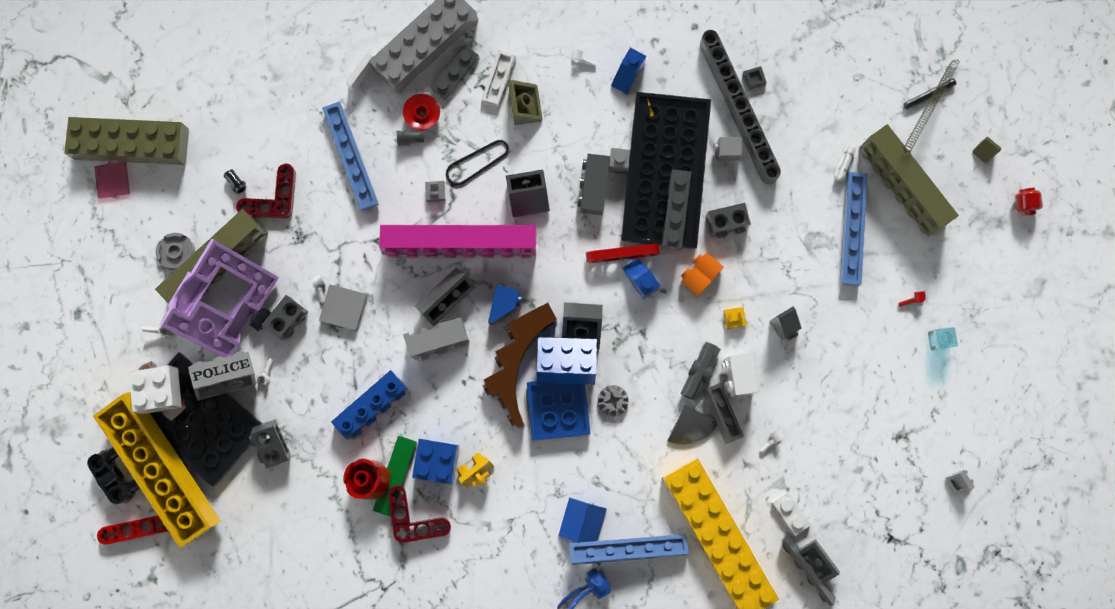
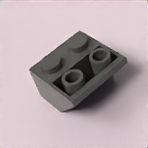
M543 169L506 175L513 217L550 211Z

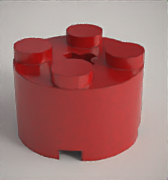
M362 458L347 466L343 475V482L350 496L357 499L375 500L380 499L388 489L391 474L381 462Z

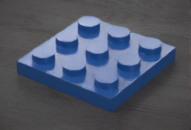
M527 382L532 441L591 435L585 384Z

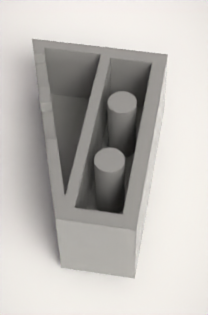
M461 317L437 324V326L429 329L422 328L420 332L411 335L409 333L403 334L410 357L414 360L418 359L419 362L429 359L431 354L441 355L447 353L449 348L455 347V349L466 346V342H469Z

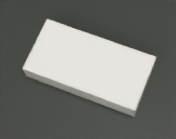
M369 53L365 54L346 80L347 86L353 92L356 91L372 69L369 60L373 56Z

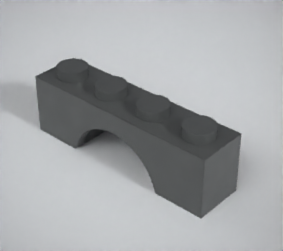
M672 169L670 173L661 249L680 251L682 248L691 172Z

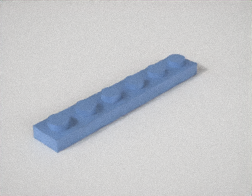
M340 101L323 107L324 115L360 210L365 211L378 206L377 197Z
M847 173L841 285L861 286L868 178L866 173Z
M686 534L569 544L571 565L688 556L689 554Z

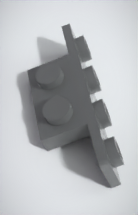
M788 533L784 535L782 539L784 550L792 555L796 566L807 575L808 582L818 590L821 600L825 603L827 602L830 607L834 605L836 597L826 585V582L839 575L840 571L816 539L799 548Z

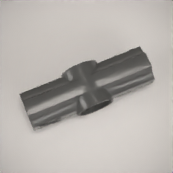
M705 342L697 360L695 359L688 372L689 376L680 392L681 395L696 401L703 384L707 382L713 370L712 366L721 350L712 343Z

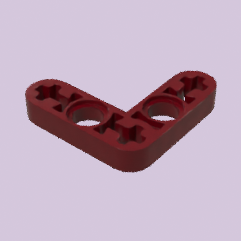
M287 163L278 167L274 200L242 198L236 204L237 211L239 212L242 206H245L247 203L250 207H255V210L246 209V212L252 217L279 219L290 217L294 204L295 169ZM286 169L291 172V174H287V180L291 183L285 182L286 177L282 174L286 172ZM289 187V194L282 196L280 194L281 188ZM280 199L289 200L288 202L285 201L284 203L285 207L288 209L284 211V214H282V212L279 211V208H283V202ZM268 204L269 211L261 213L260 206Z
M394 485L390 488L388 498L393 535L398 542L405 543L441 537L450 532V522L444 517L410 522L405 488L401 485ZM396 488L403 492V495H400V502L404 501L405 505H392V503H396V497L392 496L391 493H394ZM397 508H403L406 515L402 519H397L394 511ZM441 521L448 525V527L444 528V532H441L440 529H434L435 534H431L429 523L433 522V527L439 526ZM421 524L428 527V532L425 535H419L416 531L417 527ZM410 526H414L413 532L415 537H411V533L406 534L405 538L397 535L400 532V528H404V531H410Z

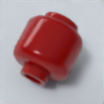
M1035 187L1021 189L1015 195L1016 210L1020 213L1024 212L1025 216L1037 214L1036 210H1040L1043 207L1041 192L1035 190Z

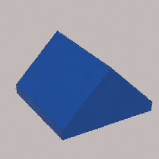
M569 497L558 536L577 543L598 541L607 508Z

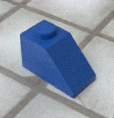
M630 47L618 68L611 86L627 95L645 65L647 56Z
M638 258L622 267V270L642 299H645L660 288V284L654 275Z
M496 285L488 319L489 325L496 324L515 312L517 306L520 307L522 296L519 295L518 289Z

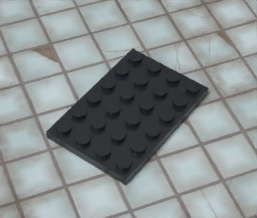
M178 352L167 365L178 368L180 395L184 399L186 408L172 421L160 411L150 414L179 458L209 485L215 487L251 446L249 436L253 427L263 423L229 393L197 401L188 369L189 366H192L193 362L184 354Z

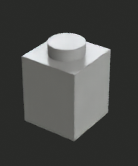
M719 137L717 143H714L713 149L714 154L717 155V160L739 161L742 157V137Z
M611 148L608 172L627 174L630 156L629 149Z

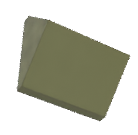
M508 80L514 125L542 121L538 86L536 84Z

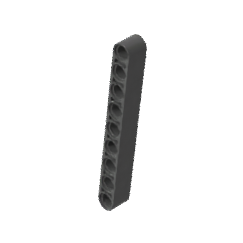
M707 30L702 35L700 48L761 180L765 184H773L779 178L781 169L718 33L714 30ZM705 39H711L713 43H707ZM713 55H718L721 59L716 60L713 58ZM725 71L729 76H722L720 72ZM728 88H734L736 93L729 92ZM741 104L744 107V109L739 110L736 108L735 105ZM743 121H749L752 126H745ZM751 137L758 138L759 143H753ZM759 154L766 155L767 160H761ZM766 171H772L775 177H769Z

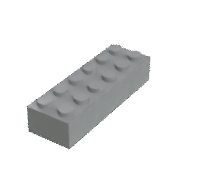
M435 0L371 58L369 63L372 69L399 94L478 21L477 13L465 0Z

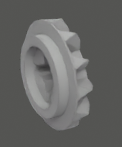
M617 385L605 387L598 396L599 408L609 416L622 414L629 404L626 391ZM611 392L615 398H621L616 402L617 409H615L612 403L605 404V402L611 399Z

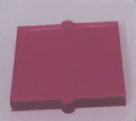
M125 161L118 163L108 162L105 165L94 166L97 197L99 199L106 197L116 198L119 195L130 194L127 163Z

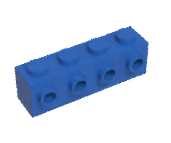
M390 370L334 418L331 423L346 440L351 438L354 440L362 434L361 429L366 425L368 427L377 420V415L381 412L382 414L386 413L392 407L390 405L392 402L401 400L407 394L405 391L408 388L394 371Z

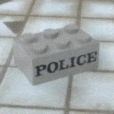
M239 351L229 357L219 356L212 359V361L205 363L199 361L188 367L197 401L256 386L249 352Z

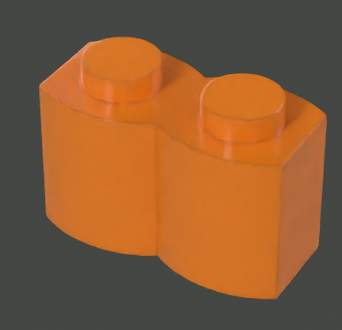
M707 252L703 256L699 254L693 261L695 266L691 270L687 268L680 276L683 278L681 284L697 298L724 268Z

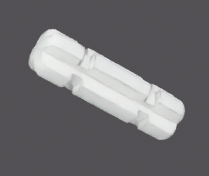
M847 145L844 149V154L834 176L838 181H844L846 178V172H848L853 159L852 156L856 152L854 146Z

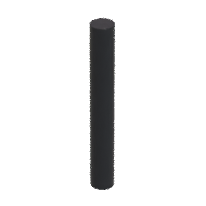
M952 78L949 80L947 87L945 84L940 89L936 86L905 102V109L908 110L931 98L936 88L940 91L944 86L946 87L945 90L955 86L956 80Z

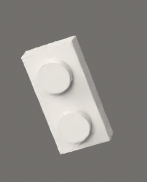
M788 491L771 502L794 536L811 526Z

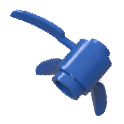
M595 567L586 573L587 577L584 578L587 585L569 593L561 600L557 609L579 592L582 593L572 601L569 609H574L580 600L591 592L597 599L608 595L611 592L609 588L611 585L602 569L597 570Z

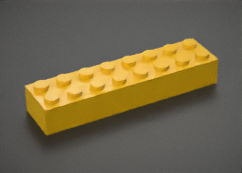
M131 392L120 395L93 415L179 548L193 542L221 522L151 414L132 412Z
M694 458L663 476L664 483L736 609H765L779 600L777 594L699 459Z

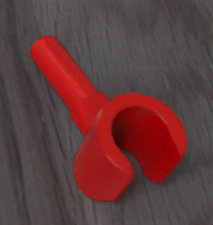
M925 291L914 292V298L898 302L899 306L924 302L926 299Z

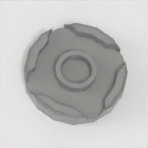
M174 232L165 235L158 242L155 253L157 260L162 266L169 270H176L195 253V246L190 238L182 233Z

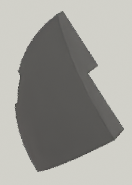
M684 405L667 441L676 444H692L694 441L703 440L717 427L716 420Z

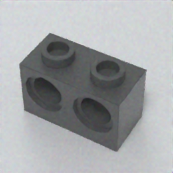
M745 203L711 210L706 214L711 237H726L728 233L734 231L735 234L743 233L751 225ZM733 216H740L742 223H736ZM715 220H721L724 223V227H717Z
M285 295L262 323V326L284 341L293 335L297 324H301L306 319L308 310L290 296ZM292 307H296V314L290 316L289 310ZM283 322V330L277 331L278 323Z
M275 419L253 427L249 438L251 444L256 446L258 450L257 456L260 463H264L266 469L289 460L290 451ZM266 433L270 438L264 439L260 434ZM268 451H275L277 455L272 456Z

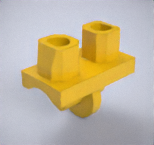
M478 452L471 458L475 464L474 467L469 470L467 465L463 464L457 468V473L460 477L458 480L466 488L472 484L474 487H477L479 484H482L484 487L488 485L485 480L491 476L488 471L494 465L487 457Z

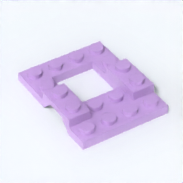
M211 239L191 272L188 271L167 305L170 308L159 325L224 358L232 356L240 344L243 328L249 318L259 312L279 277ZM220 267L251 283L242 299H237L228 315L200 301Z

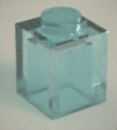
M955 327L935 329L928 332L931 351L958 346Z

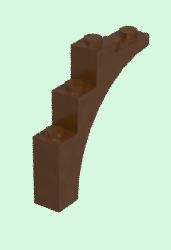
M548 302L507 323L508 329H506L509 338L511 340L515 339V341L495 351L497 356L494 357L499 368L503 366L504 369L483 379L485 384L482 386L487 396L490 394L493 398L498 395L501 396L498 400L503 409H508L510 415L507 418L512 427L516 425L517 428L525 425L519 412L516 397V381L522 359L532 342L546 328L557 322V318Z

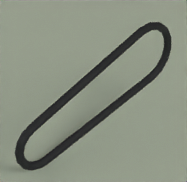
M496 140L451 163L446 170L447 180L453 185L466 183L506 156L509 151L508 144L503 140ZM496 143L505 144L506 151L504 154L464 181L458 183L453 182L449 178L448 174L452 166Z

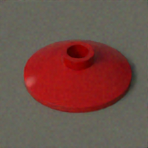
M416 94L405 102L403 117L411 128L427 130L438 122L440 107L432 96ZM422 111L426 113L423 117L419 116V113Z

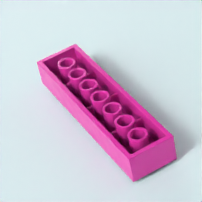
M380 225L379 248L389 258H399V255H407L408 258H418V255H426L427 258H437V255H445V258H456V255H464V258H475V255H483V258H494V255H502V258H513V255H521V258H532V255H536V225Z

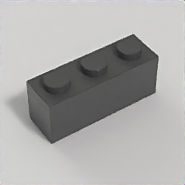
M588 153L587 159H583L582 170L585 171V178L581 177L580 189H583V194L578 196L577 207H581L580 213L603 216L610 156Z
M456 267L415 305V308L435 326L476 286Z

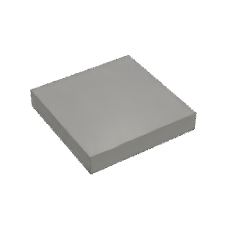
M330 284L319 321L357 331L367 294Z

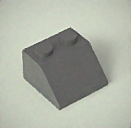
M564 302L562 338L597 339L596 349H600L603 305Z

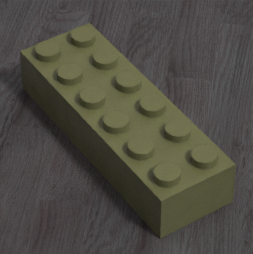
M68 117L64 154L74 160L186 165L189 128L182 122Z
M887 124L871 135L859 147L860 152L865 159L870 161L873 170L884 179L885 186L894 192L896 200L904 205L909 217L915 219L920 231L929 237L959 215L911 153L907 154L903 150L904 144Z
M241 209L155 290L169 304L188 271L191 272L211 239L246 257L251 252L252 247L264 241L265 235L268 234L267 231L251 215ZM220 267L208 288L213 283H218L223 278V274L228 270Z

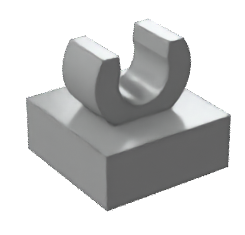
M444 181L425 182L427 202L446 201Z
M962 470L946 477L956 495L971 491L974 488V481L968 477L967 470Z

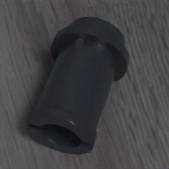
M233 169L224 173L223 176L232 186L233 192L240 194L246 190L245 181H241Z
M264 307L254 320H250L251 323L249 325L258 332L263 330L262 323L271 312Z

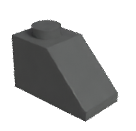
M794 306L770 320L781 340L785 338L788 340L793 339L799 335L797 331L802 329Z

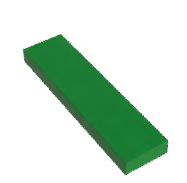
M401 436L397 437L387 466L391 474L389 486L380 499H376L373 511L391 517L388 492L394 485H403L417 441ZM398 488L395 489L394 493H391L392 496L396 497V503L400 494Z

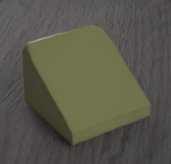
M986 137L972 152L984 163H987L1002 148L989 137Z

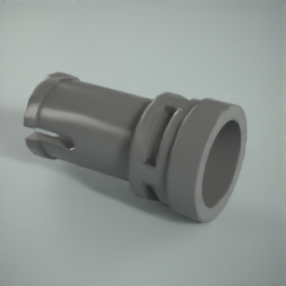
M423 130L412 132L396 131L398 146L407 145V143H424Z

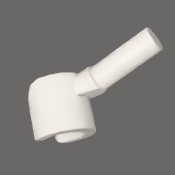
M579 49L573 50L572 61L574 63L582 62L595 68L596 63L582 57L583 51Z
M321 275L313 278L312 284L317 289L320 301L323 303L325 298L320 286L324 285L325 281Z
M162 326L160 328L142 327V332L156 333L166 338L171 337L170 335H164L165 328Z
M269 358L263 373L256 377V383L260 382L261 377L265 379L263 385L270 382L268 374L274 360Z
M780 430L770 433L772 440L760 449L762 453L783 439Z

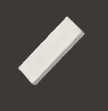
M498 50L481 103L499 108L516 55Z

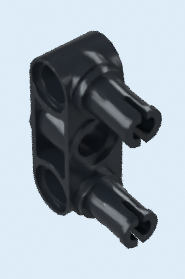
M112 447L109 450H102L98 454L91 455L87 461L88 468L108 500L113 504L130 502L140 487L134 479L129 483L125 480L123 473L115 464V459L119 457L115 449ZM99 458H101L103 461L101 467H99L97 464ZM120 490L123 492V498L121 500L118 498V493Z

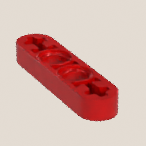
M659 244L594 250L585 254L587 263H599L660 255Z
M157 515L103 527L98 531L97 539L101 544L105 545L168 532L165 525L157 527L156 523L162 522ZM145 521L151 524V530L148 533L142 530V524ZM126 525L132 529V533L128 537L124 536L122 532ZM107 532H116L117 534L116 536L104 538V534Z

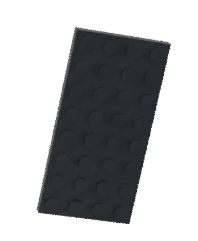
M636 92L621 235L622 242L661 245L667 210L669 178L673 169L691 172L682 248L697 249L711 99ZM650 108H652L654 116L651 117L649 111Z

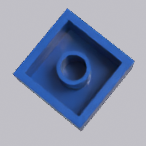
M419 439L412 478L453 484L460 445Z

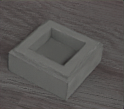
M761 66L743 71L748 90L767 84Z

